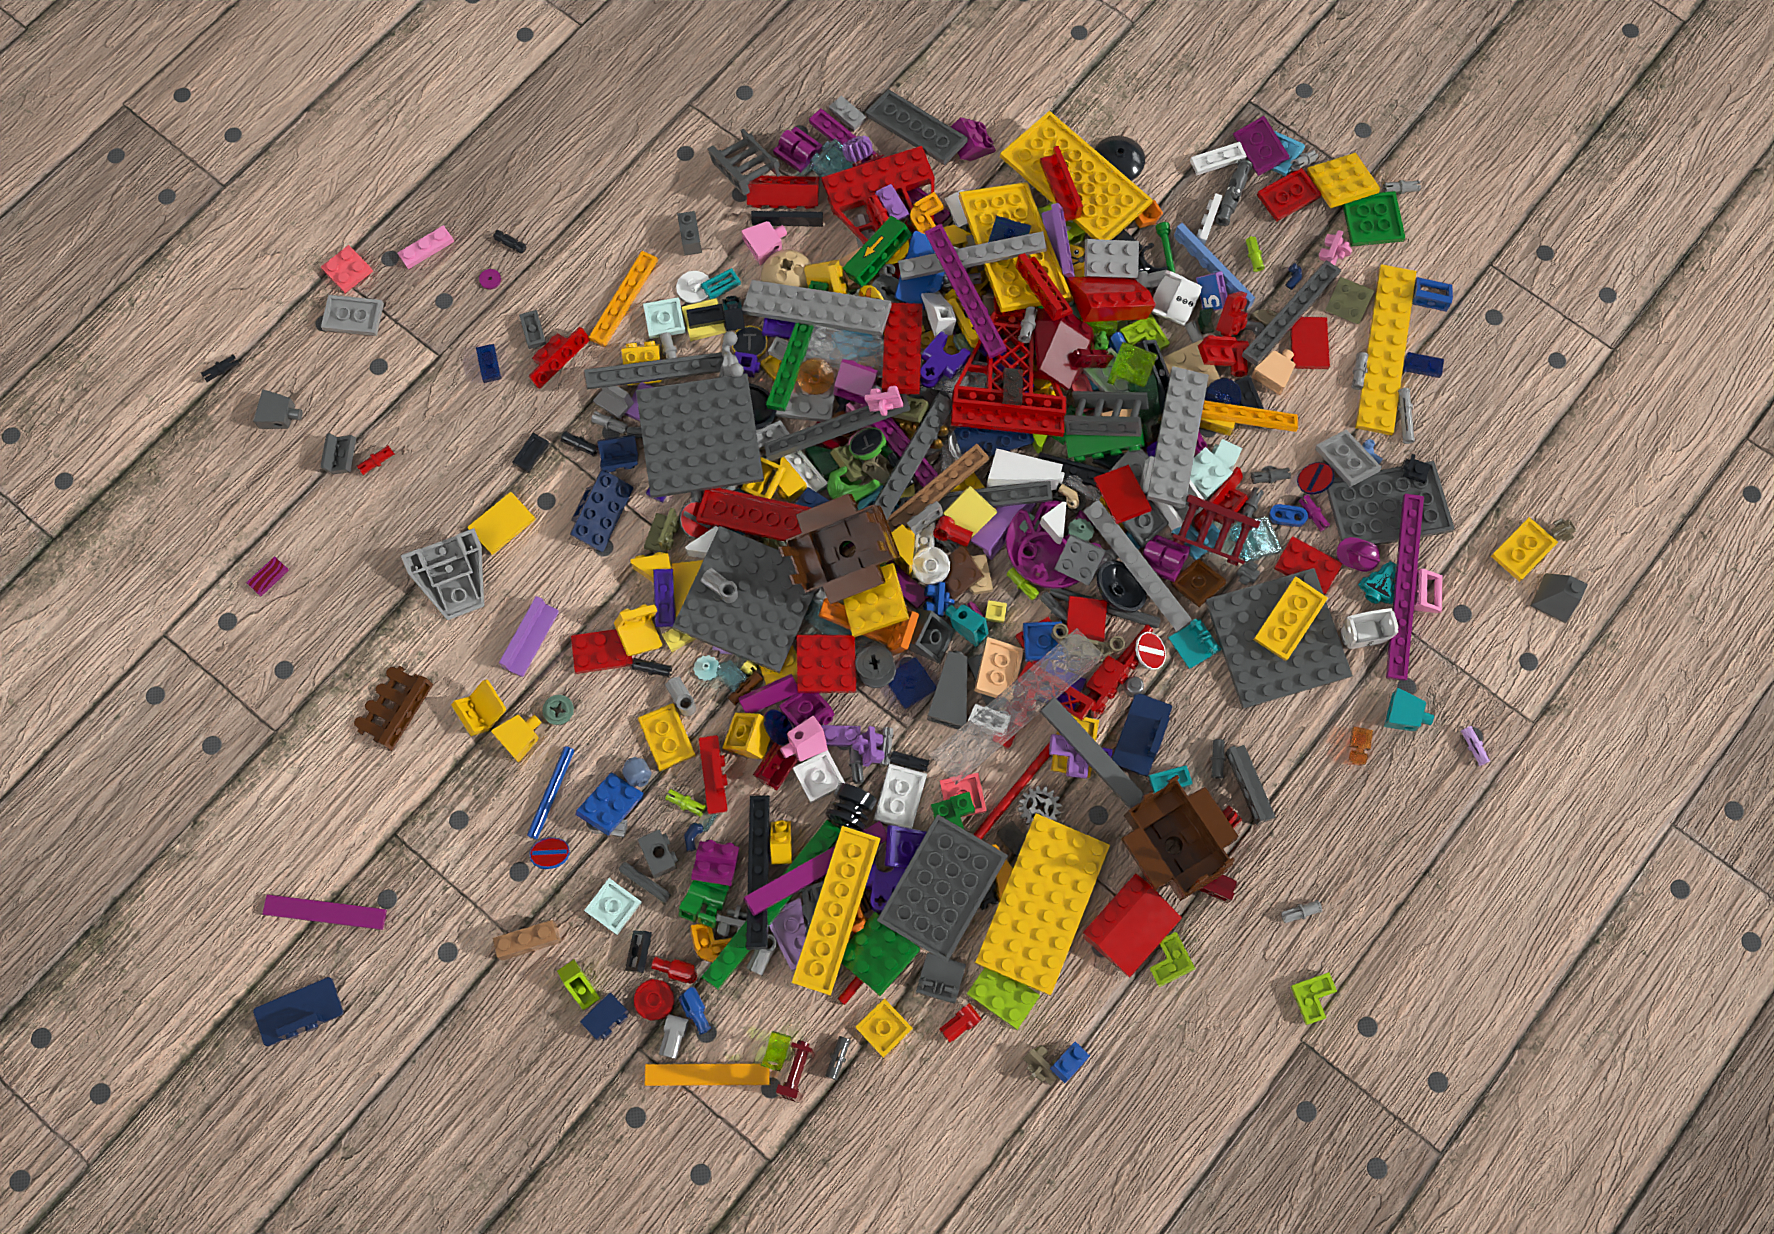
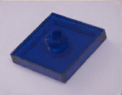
M996 216L988 242L1027 235L1030 232L1031 225Z
M916 657L897 668L893 680L888 684L904 710L933 693L937 688Z

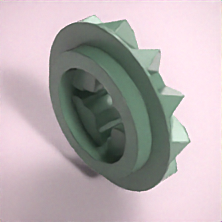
M564 695L551 696L543 705V716L547 722L554 726L563 725L570 721V718L574 715V705ZM561 704V709L565 712H560L559 715L556 716V712L552 709H558V707Z

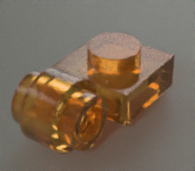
M1352 727L1349 747L1356 749L1350 751L1349 762L1358 766L1366 764L1368 754L1364 753V751L1371 749L1373 730Z

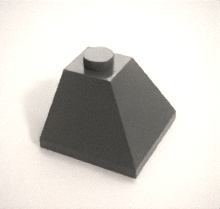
M1545 573L1530 606L1566 623L1580 603L1588 584L1570 575Z

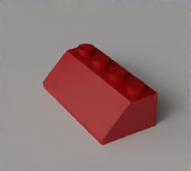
M761 175L750 181L748 185L750 193L747 194V205H751L754 208L769 205L770 208H779L780 206L797 208V206H804L806 209H813L819 204L820 176L777 177L776 175Z

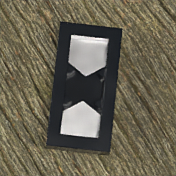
M633 930L625 971L644 973L652 932Z

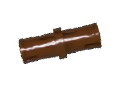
M754 671L744 682L741 681L739 687L727 698L736 706L740 702L739 697L750 693L764 679L758 672Z

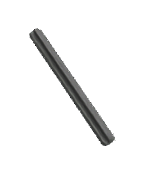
M1064 588L1051 589L1049 593L1052 597L1068 601L1069 596L1096 599ZM1107 603V614L1143 625H1149L1153 628H1158L1161 619L1159 617L1139 611L1133 613L1121 612Z

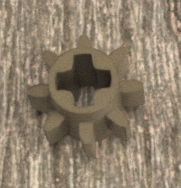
M1560 518L1553 522L1555 527L1551 531L1558 541L1562 539L1563 542H1567L1574 538L1572 533L1576 532V529L1569 519L1565 521Z

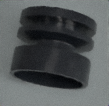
M839 783L834 797L840 803L830 802L829 806L832 809H827L825 815L840 826L861 832L865 828L862 822L868 821V817L862 812H872L877 799L858 787L847 783Z

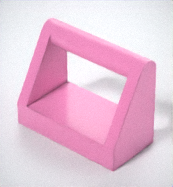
M1425 569L1417 570L1414 611L1442 612V575ZM1427 580H1434V605L1427 603Z

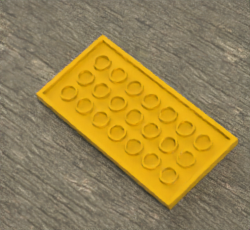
M1050 111L1000 153L1001 159L1050 202L1055 204V199L1040 165V158L1052 155L1053 147L1059 146L1083 204L1081 218L1072 221L1093 239L1112 240L1153 202V199Z
M1027 182L959 192L958 197L976 245L1043 231L1047 251L1030 254L1027 257L1035 256L1065 300H1071L1072 296ZM1018 257L983 264L1000 312L1042 306L1015 267Z
M1036 813L975 964L1051 996L1110 844Z

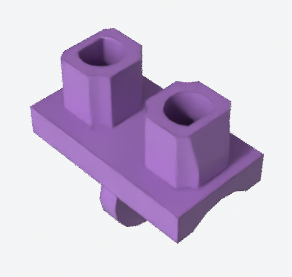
M872 726L868 727L866 733L858 735L857 739L852 743L853 749L862 755L863 766L866 767L872 762L881 763L885 758L884 751L876 749V747L882 745L883 735L875 733V727Z

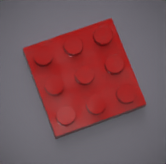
M796 636L797 693H856L854 636Z

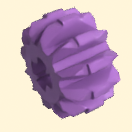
M858 136L848 140L842 146L843 155L849 162H857L867 158L873 152L872 143L869 137Z

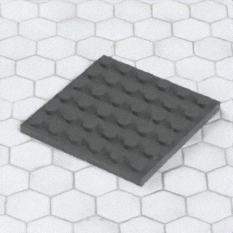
M747 374L736 378L727 376L636 390L651 498L764 481Z
M719 526L675 620L673 629L780 674L816 591L805 593L801 584L792 585L789 575L797 573L790 556L781 557L779 550ZM712 568L728 581L734 582L738 591L736 601L726 603L718 594L701 582L704 573ZM727 589L724 591V594L730 595L733 593L732 589Z
M1314 568L1206 599V605L1242 709L1353 676L1327 602H1325L1287 661H1284L1253 640L1295 576L1323 594Z

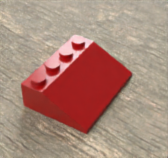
M1066 277L1065 279L1083 322L1147 319L1156 305L1150 291L1134 278Z
M1135 873L1083 931V939L1130 978L1182 917L1157 891H1154L1150 884Z

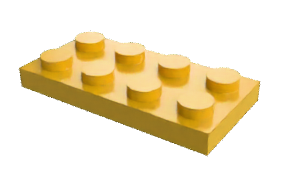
M1295 576L1253 640L1284 661H1287L1328 597Z

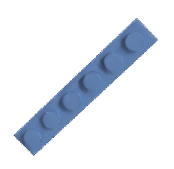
M1183 223L1179 224L1174 234L1176 240L1183 244L1189 254L1194 256L1200 265L1211 274L1222 271L1227 293L1233 294L1239 291L1247 293L1245 309H1249L1255 300L1251 292Z

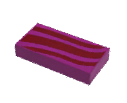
M274 556L246 583L261 597L289 569Z

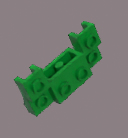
M970 792L931 804L934 819L938 814L962 829L964 827L961 817L975 813Z

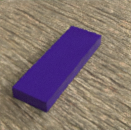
M653 569L654 599L657 608L655 624L656 627H672L675 623L673 569Z

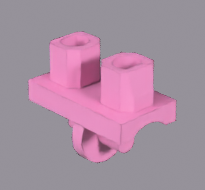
M1338 230L1336 235L1327 234L1325 246L1331 248L1321 249L1319 253L1320 260H1327L1335 265L1338 258L1343 259L1351 255L1352 249L1349 247V243L1345 242L1342 238L1343 231Z
M890 386L887 392L884 393L878 388L871 389L870 394L865 395V401L868 403L870 412L880 411L882 416H887V410L903 407V401L897 386Z

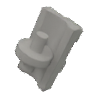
M737 905L736 910L728 909L727 915L734 916V918L717 915V933L719 935L728 936L731 926L737 927L738 932L746 922L739 920V918L747 919V913L741 912L742 906Z

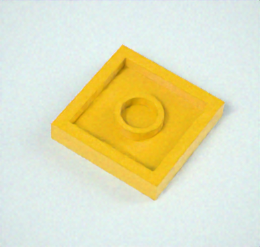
M885 998L855 1027L883 1058L913 1029Z

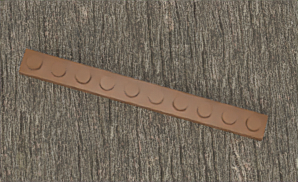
M978 444L974 445L889 516L887 522L891 533L902 524L907 528V522H909L911 517L921 513L929 504H933L936 501L939 502L989 460V456ZM855 545L847 550L844 555L852 557L856 551Z

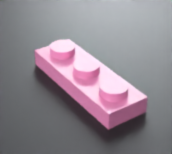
M443 225L399 251L398 255L405 266L410 269L450 245L454 240Z

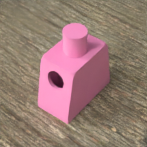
M764 222L742 230V239L759 265L765 263L773 253L782 249L780 238L787 235L783 225L774 229L770 222Z
M814 716L787 733L789 743L780 748L785 758L795 754L799 761H804L828 750L823 728Z

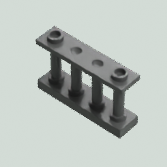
M741 129L743 139L722 151L717 150L714 145L707 149L712 163L743 195L750 193L748 188L749 182L770 170L777 177L780 176L778 169L780 164L775 157L773 158L755 141L751 133L748 134L744 129ZM745 146L748 147L747 150L730 159L725 158ZM753 154L757 156L739 167L733 166ZM761 162L765 164L748 175L741 174Z
M1073 391L1074 405L1077 409L1075 415L1065 416L1064 422L1067 435L1141 437L1142 427L1138 414L1140 409L1149 408L1147 392ZM1084 408H1095L1093 416H1082ZM1103 409H1113L1111 416H1101ZM1121 409H1132L1130 417H1119Z

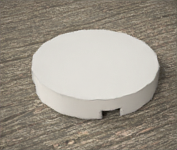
M925 547L918 551L913 558L912 571L914 576L924 584L935 585L942 582L950 571L949 558L939 548Z

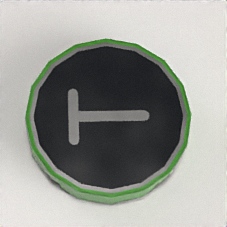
M878 428L863 429L851 439L849 450L856 459H872L882 451L881 448L886 444V437Z

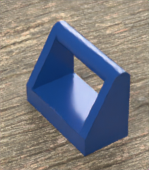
M1416 277L1412 304L1447 312L1453 300L1452 284ZM1420 285L1445 290L1446 295L1423 291Z

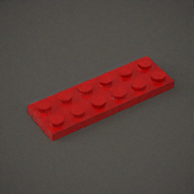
M891 303L892 306L884 331L882 393L887 392L890 386H897L899 394H920L922 304Z
M716 488L705 490L696 521L786 542V539L802 533L796 514L811 508Z

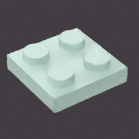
M679 297L643 304L650 339L660 338L659 335L665 332H669L671 335L686 333Z
M1205 447L1194 457L1190 480L1199 493L1207 499L1233 472Z
M609 878L584 911L618 935L642 902Z

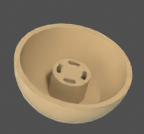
M790 249L777 251L765 261L761 271V281L808 288L804 267L811 263L806 256L798 251Z

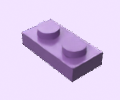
M892 184L876 191L875 195L878 196L883 208H886L888 211V217L892 215L900 221L909 217V212Z
M822 725L827 746L848 747L861 734V726Z

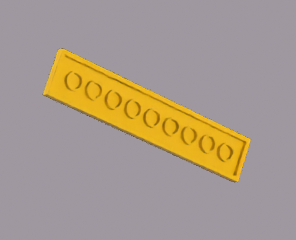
M1383 264L1379 267L1366 352L1369 355L1366 367L1368 372L1365 373L1364 387L1360 392L1356 429L1391 436L1394 433L1399 399L1398 390L1401 385L1417 271Z

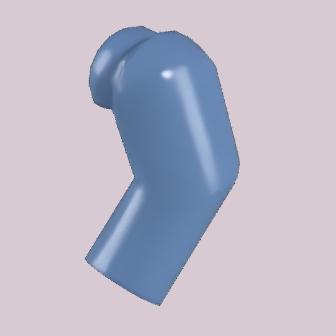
M1367 439L1362 444V447L1380 464L1383 458L1374 453L1373 447L1375 442Z

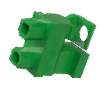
M693 880L684 900L679 906L678 916L692 922H696L698 918V923L715 929L717 911L723 910L729 895V885ZM703 904H706V906H708L706 909V914L700 913Z

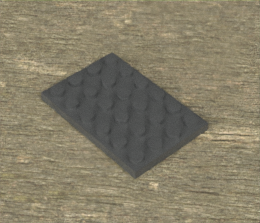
M1425 462L1431 464L1424 484L1403 477L1404 469H1401L1402 466L1380 470V472L1351 487L1341 477L1332 478L1326 487L1340 540L1355 537L1371 542L1374 545L1399 542L1402 501L1405 493L1424 496L1420 538L1453 532L1455 528L1435 462Z
M937 814L877 921L943 961L948 962L1008 855Z

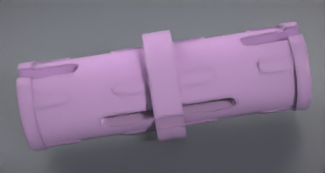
M1469 726L1461 730L1460 732L1469 745L1467 748L1469 751H1472L1478 765L1482 766L1490 762L1491 760L1482 747L1484 744L1482 741H1479L1473 727Z

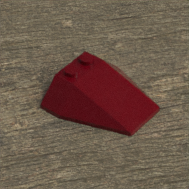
M1038 308L1034 329L1038 371L1065 390H1069L1084 371L1083 367L1073 366L1077 361L1073 356V352L1081 348L1089 349L1091 353V350L1095 349L1093 328L1074 314L1053 321L1044 308Z

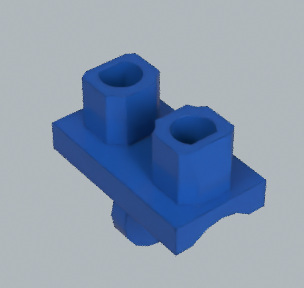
M945 582L925 586L924 595L933 597L932 603H924L923 610H931L939 617H942L943 612L950 605L954 606L955 601L949 598L950 593L945 592Z

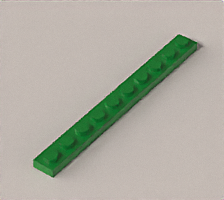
M826 820L784 874L829 850L838 840L841 830ZM794 894L768 908V927ZM747 920L702 976L703 980L718 991L750 951L746 949Z

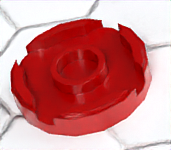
M650 979L641 983L636 989L634 1007L637 1013L644 1019L650 1021L661 1020L672 1011L675 1003L674 993L671 987L664 981Z

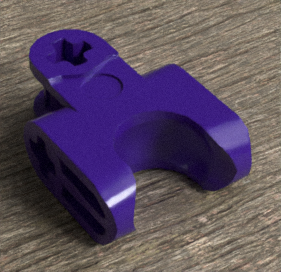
M943 331L934 338L921 355V359L926 363L921 368L920 383L926 388H932L937 385L944 375L952 380L971 356V351L963 348L954 355L944 352L943 348L947 343L948 335Z
M875 854L865 889L872 890V910L881 914L903 876L905 869L894 867L890 872H881L876 867ZM879 898L883 899L884 903L882 906H878L877 901H879Z

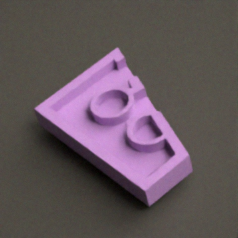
M801 898L787 904L769 926L791 971L797 967L806 939Z

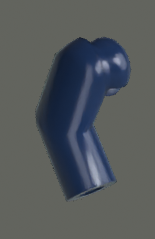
M1296 263L1291 264L1288 268L1292 277L1285 286L1290 290H1293L1302 279V269Z
M700 823L690 824L684 834L687 852L696 850L695 837L703 832V825Z

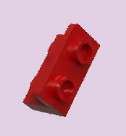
M1206 336L1198 345L1204 365L1233 366L1236 363V359L1231 346L1237 342L1236 337Z

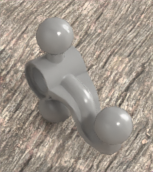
M732 331L726 332L723 336V363L718 378L727 376L741 377L744 372L743 366L738 363L737 357L730 352V346L735 345L738 339L737 335Z

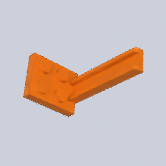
M824 598L818 616L851 630L844 604L839 602L830 604L828 599ZM911 611L908 613L909 619L863 634V636L887 645L886 648L892 653V656L908 650L919 614Z

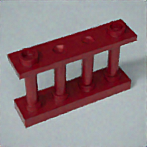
M1187 494L1186 502H1188L1189 509L1179 534L1171 533L1170 537L1174 538L1173 542L1183 546L1186 542L1227 558V563L1235 566L1238 563L1244 564L1245 561L1239 559V555L1249 530H1252V528L1258 529L1261 521ZM1201 507L1206 509L1205 513L1207 515L1195 542L1185 537L1196 510ZM1219 514L1224 516L1223 520L1225 521L1214 548L1203 545L1213 518ZM1238 521L1242 523V529L1232 554L1228 555L1221 552L1231 524Z
M797 1040V1043H791V1048L796 1054L787 1082H784V1085L778 1084L776 1093L779 1097L800 1103L802 1094L798 1089L805 1062L807 1057L814 1059L815 1056L813 1049L809 1048L810 1043Z

